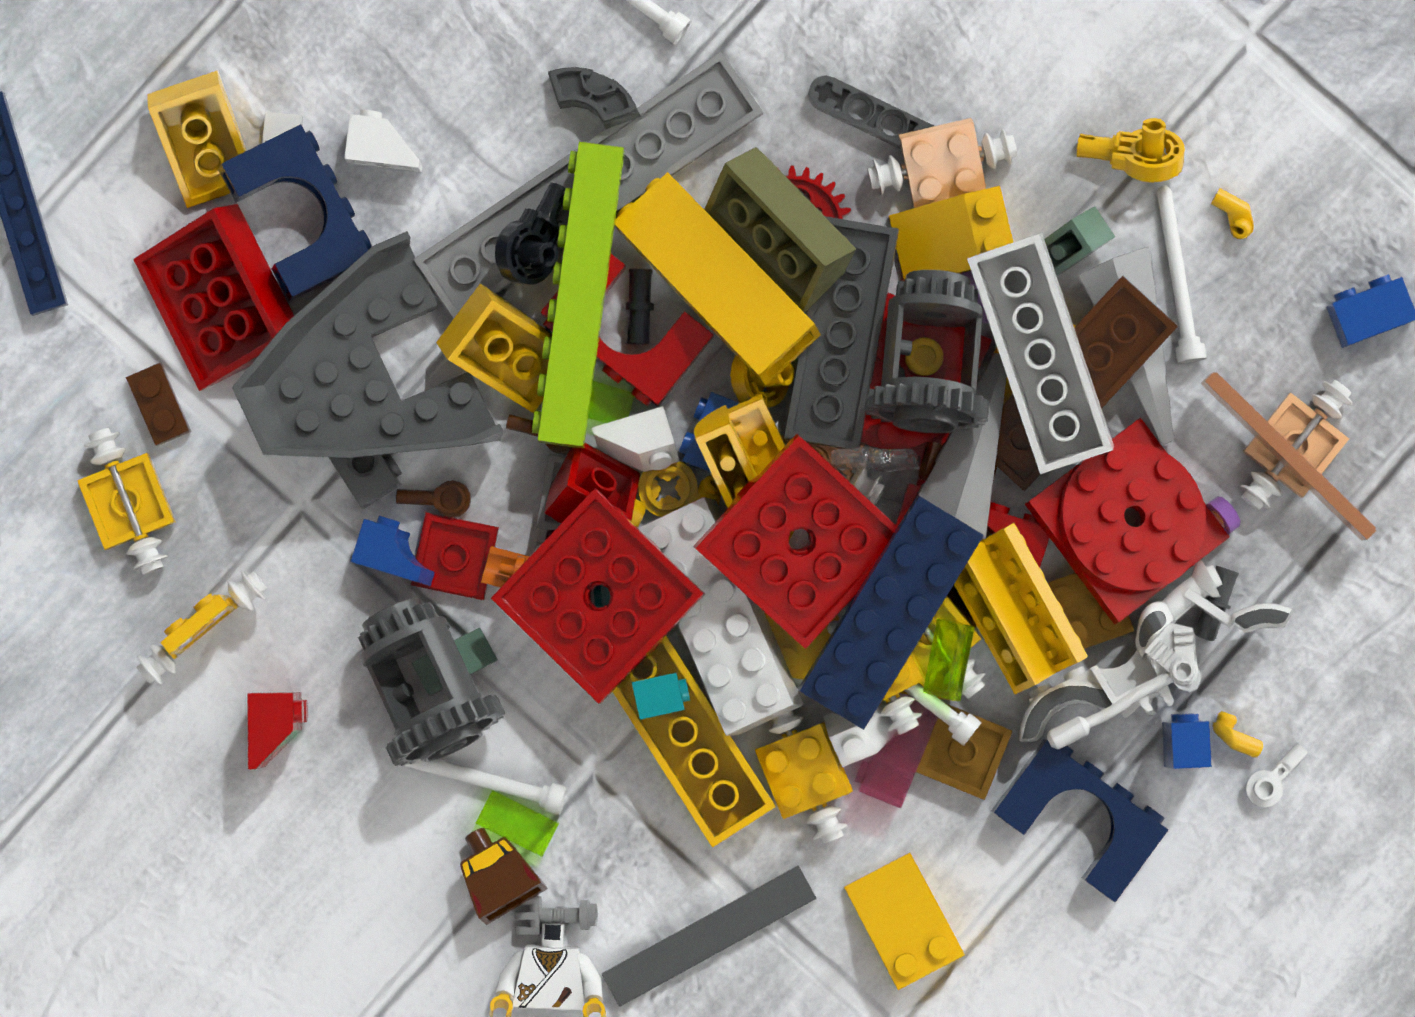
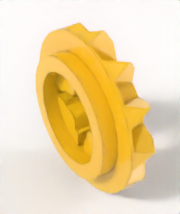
M681 461L673 463L662 470L643 472L638 484L641 502L645 503L646 509L650 513L658 517H663L695 502L698 492L697 480L693 471ZM679 476L680 478L677 481L675 490L681 499L678 500L667 495L665 498L657 501L656 499L659 497L661 487L655 478L658 477L660 480L663 479L669 482Z

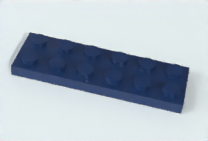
M917 494L798 690L864 730L984 535Z

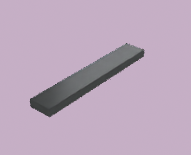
M799 865L604 971L602 976L618 1006L621 1007L817 898Z

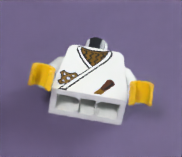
M543 923L541 945L527 944L524 951L514 953L500 973L495 997L490 1003V1017H493V1012L496 1008H504L507 1011L506 1017H511L513 1007L583 1010V1017H589L593 1012H599L601 1017H607L604 1004L602 1003L601 977L589 956L580 953L579 947L564 946V924Z

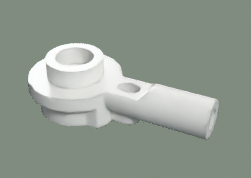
M1297 743L1271 771L1260 770L1250 775L1245 787L1249 800L1260 807H1270L1276 804L1283 794L1282 780L1308 752Z

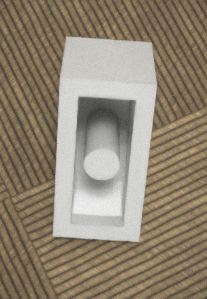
M360 110V115L350 114L344 157L348 164L422 172V164L388 119L382 118L381 112Z
M663 406L592 427L598 450L640 471L662 470L680 461Z
M884 700L880 703L864 730L835 712L823 716L828 736L842 767L877 754L896 734V729L888 731L893 724L890 716L880 715L884 706L891 702L886 703Z

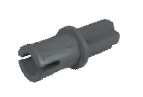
M1216 565V572L1223 584L1217 587L1221 597L1213 598L1207 596L1205 599L1225 612L1226 609L1231 608L1228 602L1239 573ZM1202 610L1195 629V635L1208 641H1214L1221 622Z

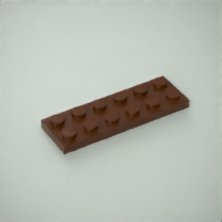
M1124 275L1074 327L1101 409L1178 327L1171 318ZM1012 394L1003 404L995 465L1025 491L1038 478L1040 472L1014 395Z

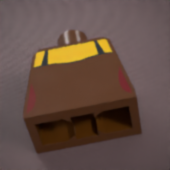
M479 828L465 837L473 855L460 863V867L476 914L484 924L488 925L548 889L542 879L506 837L492 842L485 828Z

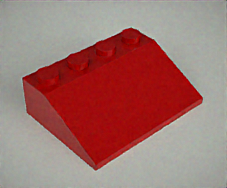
M238 204L211 209L133 259L199 391L205 390L248 368L282 327L294 317Z

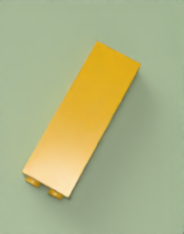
M667 172L660 179L655 178L645 188L646 192L634 203L626 204L619 211L615 219V227L628 243L766 386L819 338L821 334L815 323Z

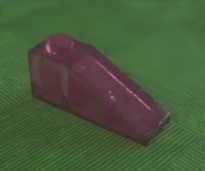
M925 708L921 712L922 715L916 718L919 723L918 726L899 735L897 733L877 754L871 756L869 763L862 760L854 780L860 783L858 791L901 808L938 717Z

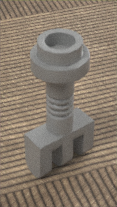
M535 896L520 905H529V911L515 912V920H530V926L515 927V935L542 934V923H579L581 930H589L590 926H597L598 922L597 904H590L589 900H581L579 908L553 909L542 908V896Z

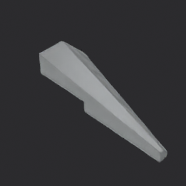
M1149 247L1114 257L1079 274L1094 306L1123 275L1157 306L1152 256ZM1162 343L1130 380L1164 446L1174 441L1175 438Z
M992 353L991 361L981 380L977 381L976 395H982L983 399H988V422L985 425H979V428L969 427V430L958 428L956 431L950 432L935 459L936 464L929 477L917 492L924 499L984 535L982 539H986L1007 377L999 353Z

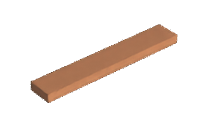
M1217 372L1209 374L1200 383L1361 541L1368 540L1377 531L1376 527Z

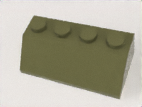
M757 147L724 164L704 210L803 312H806L845 273L856 248Z

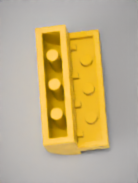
M762 394L729 409L724 405L706 415L694 428L695 440L727 508L730 507L740 490L750 480L759 475L785 447ZM791 531V532H790L789 541H790V539H791V537H792L794 531Z
M1013 523L986 537V539H982L954 583V586L1013 693L1017 694L1037 685L1053 674L1082 661L1088 655L1016 525Z

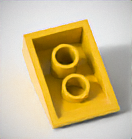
M218 70L147 94L149 113L186 207L189 208L231 194L218 169L221 163L246 152V148Z
M1000 186L958 195L888 216L891 227L899 229L896 251L903 280H905L909 272L917 270H943L959 274L971 271L967 258L1013 243Z
M479 284L437 340V345L447 360L530 412L534 413L543 401V396H537L540 373L547 374L549 359H542L545 336L552 337V334L510 302L484 285Z
M910 852L844 886L898 990L965 956Z

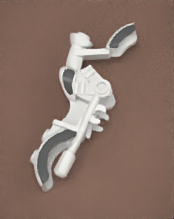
M1201 559L1195 566L1191 577L1177 586L1162 602L1151 603L1142 611L1135 638L1137 649L1133 657L1126 664L1107 669L1098 668L1095 665L1087 671L1082 666L1063 676L1065 682L1054 687L1047 683L1031 691L1030 695L1032 698L1029 699L1031 703L1021 722L1019 741L1038 742L1043 737L1046 726L1053 715L1070 705L1087 704L1101 709V711L1086 718L1078 716L1049 730L1047 739L1052 748L1059 750L1089 735L1091 728L1122 713L1124 718H1127L1139 707H1142L1148 715L1153 716L1155 711L1151 703L1155 697L1164 698L1167 706L1171 707L1174 704V699L1168 685L1173 682L1179 690L1185 692H1192L1198 689L1202 677L1197 665L1195 633L1193 628L1175 624L1194 605L1228 628L1236 626L1245 633L1264 628H1284L1291 618L1293 609L1283 605L1264 603L1245 607L1231 616L1205 599L1207 596L1213 598L1221 597L1217 587L1223 584L1213 564L1206 567Z

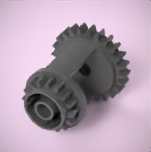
M917 270L909 272L904 281H898L896 296L888 302L881 386H874V389H868V392H866V415H871L872 419H881L880 422H893V425L901 429L922 433H949L956 431L958 428L969 430V427L979 428V425H985L988 422V399H983L982 395H976L983 307L977 303L978 289H974L975 286L970 285L968 277L943 270ZM903 321L934 327L965 326L960 383L928 377L898 378L900 355L910 356L912 351V341L901 339Z
M420 598L408 599L377 612L363 622L362 627L364 631L358 637L364 650L360 654V659L364 667L368 668L396 730V737L386 747L393 765L403 766L407 763L412 764L419 759L421 761L424 760V762H430L448 756L482 737V731L489 729L491 725L498 723V720L504 718L505 711L496 695H488L483 698L481 693H478L449 631L450 626L446 617L438 616L433 604L428 602L423 605ZM425 647L449 701L420 713L412 696L414 694L413 687L405 681L396 660Z

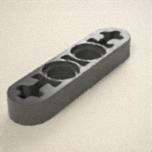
M825 75L814 79L809 88V101L817 110L901 149L899 134L908 132L909 123L916 125L913 131L934 127V125L831 76ZM828 84L832 86L831 93L839 98L842 96V91L849 93L844 100L842 112L835 110L838 102L831 98H827L825 103L818 100L819 93L815 89L817 87L823 89ZM857 99L865 101L869 106L867 117L859 120L851 117L848 112V105ZM890 115L900 118L903 124L902 131L893 136L887 135L881 126L883 119Z

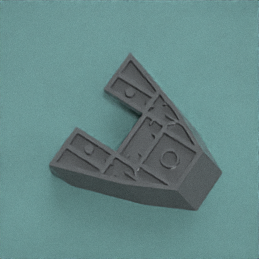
M408 231L378 243L364 253L282 327L233 385L232 389L263 455L353 458L501 441L503 429L500 424L495 425L470 373L466 372L401 401L372 340L374 336L438 309V304L424 274L413 260L415 256L410 247L411 237Z

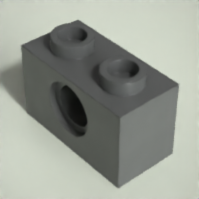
M373 455L374 465L366 473H360L356 470V457H329L350 492L363 509L402 485L397 478L402 472L391 455L386 458L383 455Z

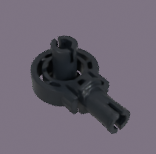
M550 182L536 210L525 208L519 220L509 223L501 231L495 246V260L503 278L513 283L534 285L542 282L550 275L559 257L556 245L559 237V225L556 220L563 208L565 187ZM531 264L532 269L525 268Z

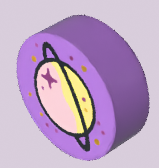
M1217 496L1207 504V507L1227 534L1240 527L1241 521L1237 512L1225 498Z

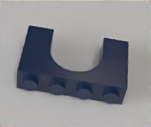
M301 124L221 163L218 169L235 203L277 183L300 185L310 191L319 202L323 213V228L318 240L307 248L275 263L271 268L288 302L339 277L372 247L363 229L358 231L351 219L355 217V213L350 202L345 196L340 198L334 185L337 184V179L329 164L323 165L316 152L320 151L316 138L310 130L305 132Z
M1044 739L991 812L1025 835L1047 803L1056 795L1075 789L1086 790L1094 794L1101 800L1108 811L1110 834L1105 846L1081 878L1111 901L1116 902L1169 829L1161 824L1165 818L1148 805L1142 810L1133 804L1131 800L1134 798V795L1120 784L1116 783L1113 788L1101 780L1104 773L1087 760L1083 765L1079 764L1070 757L1074 750L1069 746L1058 750L1052 748L1049 741Z

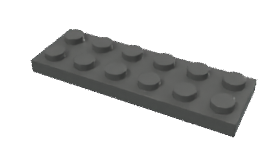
M826 217L856 248V251L845 273L807 310V316L815 323L821 336L799 355L784 438L791 440L798 434L807 443L859 452L866 417V392H868V389H871L899 229Z

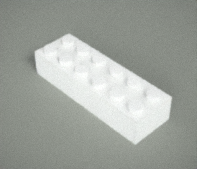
M1040 233L967 258L1040 474L1112 451L1114 444L1043 234Z
M703 497L638 529L650 538L705 593L678 624L725 735H739L804 704L764 611L693 547L722 515L715 499Z

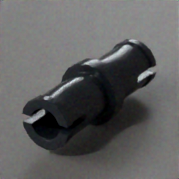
M629 269V300L625 302L624 310H628L626 343L650 344V311H654V303H651V277L653 270Z

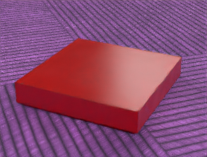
M426 512L416 559L421 565L434 571L435 574L431 586L412 580L411 586L484 600L488 584L482 583L481 580L490 547H496L499 527Z

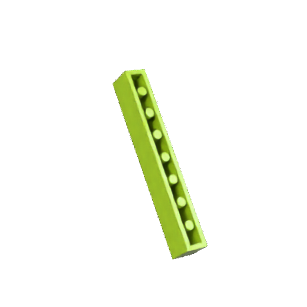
M579 141L578 151L570 152L568 173L574 174L573 188H565L563 210L569 211L567 225H560L558 247L564 248L562 263H555L553 284L559 285L557 300L550 299L547 321L554 322L552 337L545 336L542 359H549L547 374L540 373L537 396H543L544 398L542 412H534L532 433L538 434L539 443L584 449L624 161V147Z

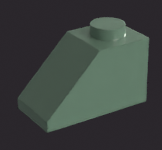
M1095 206L1071 219L1044 239L1056 276H1059L1115 238V235Z
M481 628L454 640L470 675L498 660ZM428 654L412 662L429 696L444 690Z

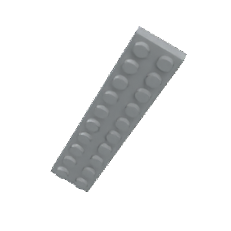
M721 51L639 106L637 109L641 117L605 129L587 141V143L624 147L625 153L617 214L626 204L634 202L646 192L645 188L655 178L660 179L667 172L673 176L763 115V111ZM570 154L413 259L453 319L479 284L484 285L496 294L513 284V282L501 276L496 264L495 246L498 236L509 223L520 219L525 208L536 210L550 182L557 183L565 188H573L574 174L568 173ZM563 208L556 220L559 230L560 225L568 224L569 211L563 210ZM557 239L556 245H557L558 251L560 252V251H562L564 248L558 247V239ZM531 264L525 268L532 269Z

